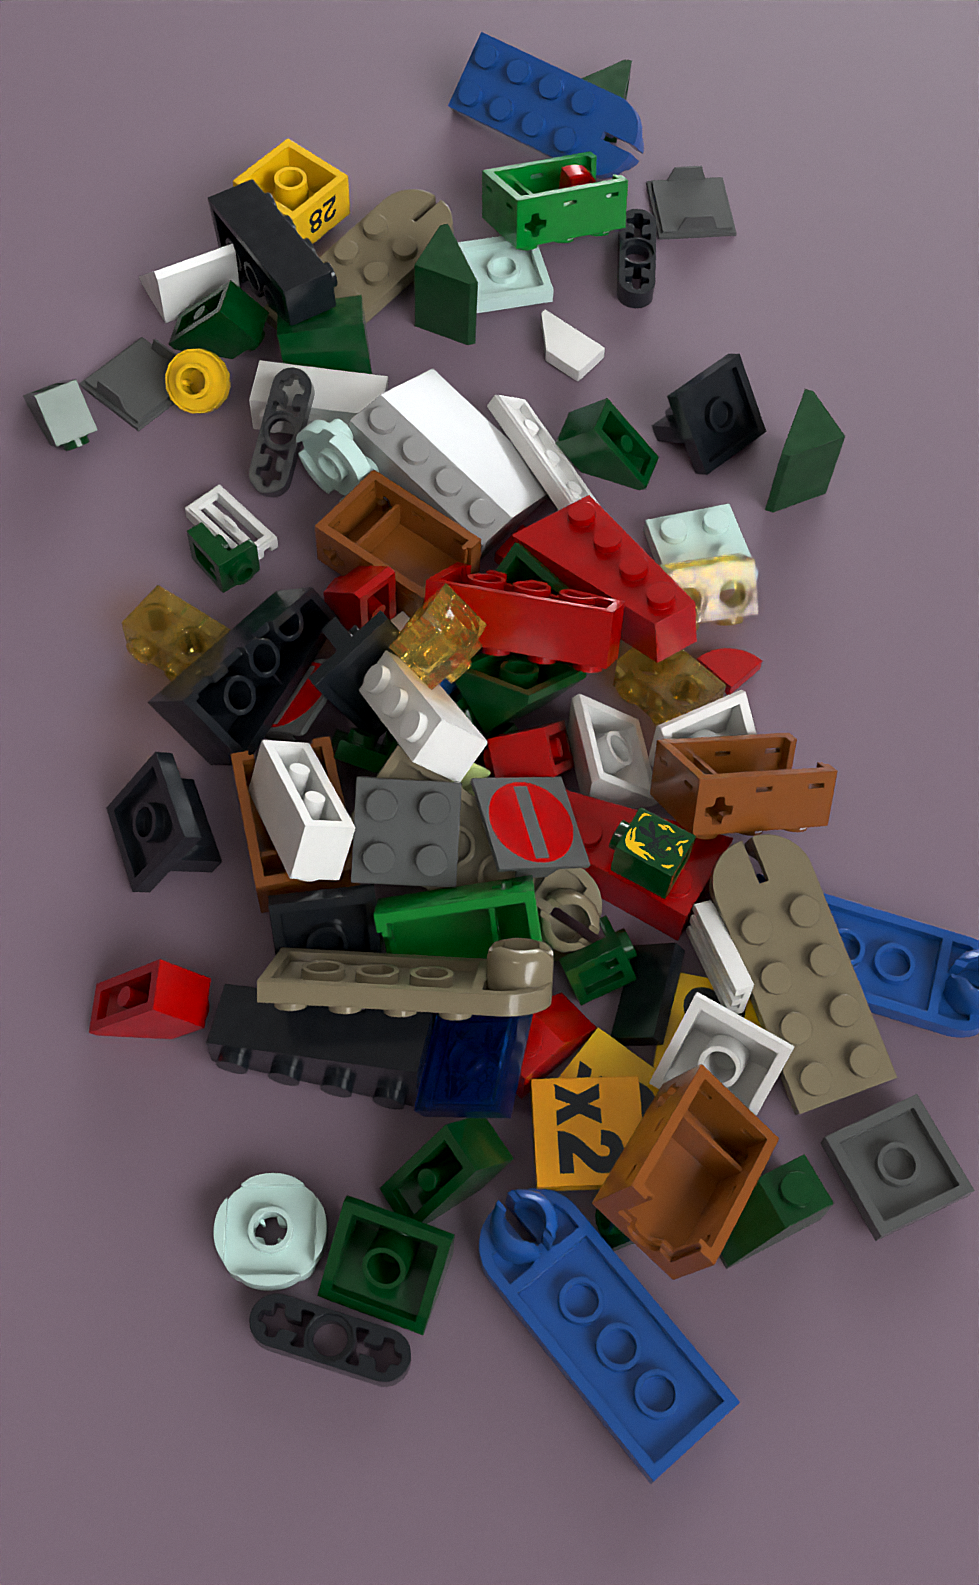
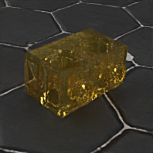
M734 553L659 565L682 589L690 587L691 598L696 604V630L700 628L699 623L716 621L717 625H736L744 622L743 616L758 614L755 559L742 553ZM733 580L735 584L733 595L728 600L721 601L720 590L726 582Z
M445 583L412 614L389 648L433 690L445 678L450 683L455 682L471 666L472 662L470 659L482 647L478 639L487 624Z
M159 585L121 622L128 652L137 661L143 664L150 662L163 670L165 676L170 681L174 680L231 630ZM193 653H201L196 656H189Z
M632 647L617 660L613 686L622 699L630 704L637 705L650 716L655 726L723 698L726 684L683 649L656 663ZM642 672H651L654 675H646ZM676 700L686 701L690 705L680 704Z

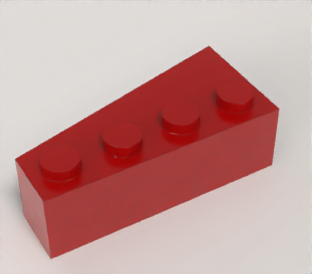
M590 495L511 535L513 545L515 542L523 545L570 589L624 601L625 607L620 640L656 663L697 642L695 601Z
M456 562L426 579L421 636L436 638L437 644L441 646L459 648L464 647L465 644L482 647L483 653L493 656H506L510 652L527 655L528 661L537 664H554L556 660L574 663L573 668L575 670L586 673L601 672L602 669H607L618 658L625 607L624 601L574 589H563L559 591V595L551 594V586L547 585L548 583L536 580L518 581L509 584L506 583L507 573L488 570L486 574H471L472 565Z
M566 790L590 862L588 868L582 869L596 882L601 898L678 941L689 924L690 916L694 915V904L701 903L709 890L710 875L715 862L731 846L734 838L718 834L714 839L696 838L689 860L666 899L610 870L615 852L609 848L610 840L621 821L624 820L631 823L638 810ZM663 818L668 822L684 829L678 822Z

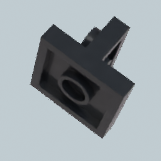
M740 354L725 355L669 394L667 398L671 407L665 411L666 416L652 425L657 441L685 444L695 473L701 475H708L767 432Z
M381 610L361 629L355 624L348 630L336 617L321 630L337 651L308 677L312 684L356 727L368 731L378 738L387 731V727L360 693L359 689L364 683L366 673L373 665L377 664L385 650L429 672L438 683L444 678L437 668Z
M154 752L106 808L133 892L150 893L170 871L213 872L222 863L194 779L181 778L173 753Z
M374 884L269 895L268 907L275 956L281 948L382 953L380 933L376 931L374 920L376 907Z

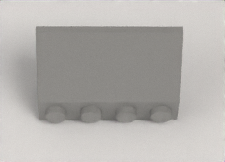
M433 368L382 393L349 421L348 427L352 431L353 441L364 456L370 458L376 464L380 474L481 538L480 560L549 498V495L513 443Z

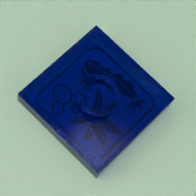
M437 1013L414 1111L424 1117L511 1119L533 1014L522 1016L472 1015L466 1020L453 1021L443 1019Z

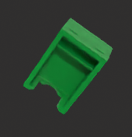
M591 151L482 170V218L519 250H533L539 244L549 242L569 243L575 237L586 235L605 236L611 230L625 228L628 179L622 175L613 174L611 180L559 189L561 169L568 165L584 166L596 180L597 156Z
M532 875L456 886V888L450 887L378 898L374 912L377 933L382 932L386 953L487 959L489 948L494 942L502 939L527 938L543 942Z

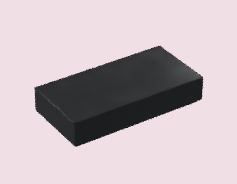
M676 942L633 945L637 956L630 959L629 962L637 979L623 986L611 1037L623 1046L663 1045L685 950Z

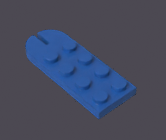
M480 33L448 104L451 109L551 158L591 151L597 156L596 179L611 178L613 174L618 175L638 164L639 160L631 153L604 141L605 136L611 139L615 137L628 143L636 151L643 154L644 143L641 119L637 111L625 99L488 34Z
M757 873L756 876L759 884L765 882L764 875ZM823 893L871 1013L950 1037L965 1038L979 1034V940Z
M529 1188L511 1190L507 1192L505 1205L535 1240V1243L524 1241L506 1220L505 1214L507 1209L498 1199L494 1209L486 1218L480 1233L478 1254L483 1273L648 1482L652 1484L733 1410L740 1401L571 1200L550 1189Z

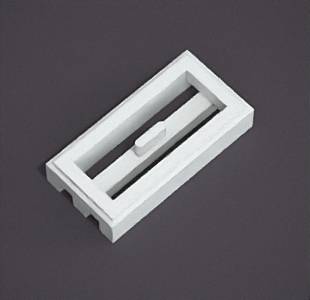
M220 484L185 507L186 518L195 526L202 522L214 536L217 534L222 535L231 549L238 545L201 510L213 519L239 545L250 538L237 527V524L231 518L224 515L212 504L214 501L223 506L258 539L254 543L257 545L259 560L264 557V551L267 548L272 552L278 547L277 537Z
M708 900L694 904V915L690 916L689 922L691 925L687 926L686 933L720 1004L736 1014L743 1013L754 983L714 903Z

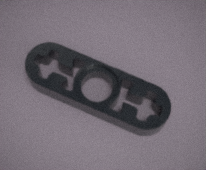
M631 209L626 211L625 228L619 229L617 298L623 305L638 309L646 307L653 299L656 280V219L646 210ZM634 228L640 229L641 238L634 237ZM631 254H639L644 256L647 260L643 262H633L629 260L627 256ZM632 279H640L639 289L633 288Z
M285 368L274 377L249 469L250 481L256 490L266 497L281 496L289 489L297 464L298 453L302 445V441L296 443V437L307 426L315 396L314 386L309 376L299 368ZM294 380H298L300 387L304 390L303 395L295 394L291 405L294 412H300L298 417L287 411H276L277 406L286 410L288 395L282 389L284 386H292ZM280 421L289 422L294 427L293 438L283 445L272 442L270 438L272 426ZM266 448L279 455H288L287 460L278 456L275 468L282 477L280 481L272 480L270 486H266V481L260 476L261 471L270 470L273 460L270 454H264Z
M278 1293L269 1294L261 1298L254 1305L250 1313L249 1325L255 1341L265 1350L380 1387L398 1384L409 1372L411 1366L410 1345L407 1339L394 1329ZM277 1308L285 1309L286 1320L300 1327H303L304 1315L313 1317L304 1332V1347L298 1348L294 1346L299 1338L297 1333L289 1330L279 1329L275 1338L268 1337V1328L266 1324L261 1322L264 1315L274 1316ZM327 1324L339 1325L347 1333L348 1339L345 1348L335 1356H324L314 1347V1337L317 1331ZM357 1333L368 1334L363 1341L364 1347L375 1351H381L385 1342L394 1344V1355L402 1359L399 1366L389 1364L386 1373L376 1371V1360L359 1353L358 1366L348 1364L356 1351Z

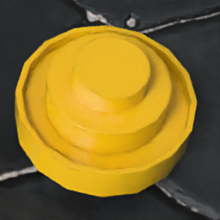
M187 349L178 353L169 363L165 374L166 390L170 399L180 409L192 414L209 413L218 409L227 399L231 387L230 373L225 362L215 353L205 349Z

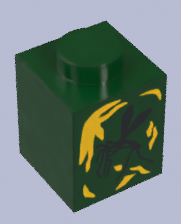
M640 807L631 823L624 820L621 821L610 840L609 848L615 851L610 870L666 899L689 860L696 836Z

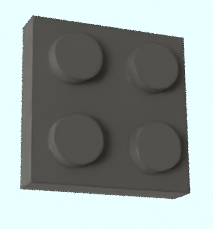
M356 776L355 831L353 834L351 883L456 888L462 783Z
M917 1094L827 1135L821 1141L823 1149L875 1241L954 1204L975 1191Z

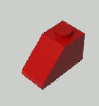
M357 566L345 576L336 577L323 592L324 601L348 630L355 624L361 629L380 610L390 620L396 617L395 571L389 566Z
M565 720L487 739L488 748L484 750L485 767L490 771V778L555 777L575 767Z
M158 959L96 984L89 1033L96 1036L174 1039L204 1029L210 1007L208 997L211 978Z
M562 992L552 996L551 1005L545 1010L513 1018L527 1019L513 1091L521 1099L530 1092L531 1079H545L581 1047L597 1029Z

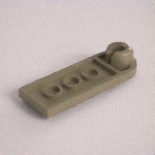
M419 189L401 190L389 195L319 257L322 262L328 261L336 274L338 285L334 287L335 298L362 295L366 323L369 322L415 279V263L439 226L448 223L454 234L452 214L445 202L440 200L436 204L435 195ZM266 304L263 307L269 312L266 322L277 330V313Z
M399 745L396 746L376 778L451 781L412 762ZM462 788L456 886L515 878V871L497 872L475 796ZM355 809L353 810V812H352L351 815L349 816V817L351 818L353 824H354V813H355ZM582 868L558 869L548 877L533 878L542 941L552 949L554 954L553 961H559L560 958L592 944L584 936L550 913L554 907H558L598 935L602 914V898L594 879ZM423 886L424 888H426V889L429 890V891H430V890L443 889V888H450V887Z
M772 834L756 835L744 844L741 840L730 846L713 866L709 881L710 896L754 983L749 998L761 1028L795 1046L779 1074L795 1115L898 1078L808 856L791 840ZM749 856L759 862L766 880L765 882L759 884Z
M510 938L494 942L488 950L487 959L281 948L257 980V1002L274 1003L275 1008L284 1011L301 1010L306 1008L307 1005L329 1006L331 1012L338 1014H353L361 1011L362 1008L381 1009L384 1014L392 1017H409L417 1012L438 1013L439 1017L453 1021L466 1020L472 1015H529L543 1011L551 1005L554 954L546 943L527 938Z

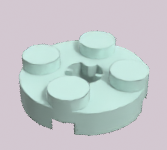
M334 419L330 423L324 420H314L297 434L296 443L302 441L304 449L298 453L303 466L316 484L328 494L335 489L345 497L373 469L379 472L376 464L370 458L364 456L355 444L352 431L340 419Z
M265 1173L253 1176L241 1183L242 1187L234 1191L229 1199L226 1197L221 1204L214 1222L215 1247L230 1276L250 1288L263 1291L285 1289L309 1278L324 1254L328 1239L326 1214L319 1199L316 1198L311 1190L305 1187L304 1183L287 1174ZM274 1217L277 1218L279 1227L287 1228V1233L283 1240L277 1239L278 1244L268 1246L265 1244L264 1238L256 1237L255 1233L259 1224L266 1227L264 1222L266 1218Z

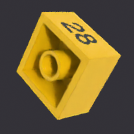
M288 138L232 181L234 187L253 179L264 193L269 192L272 195L278 210L283 216L289 215L299 235L303 239L308 238L312 244L350 214L348 175Z

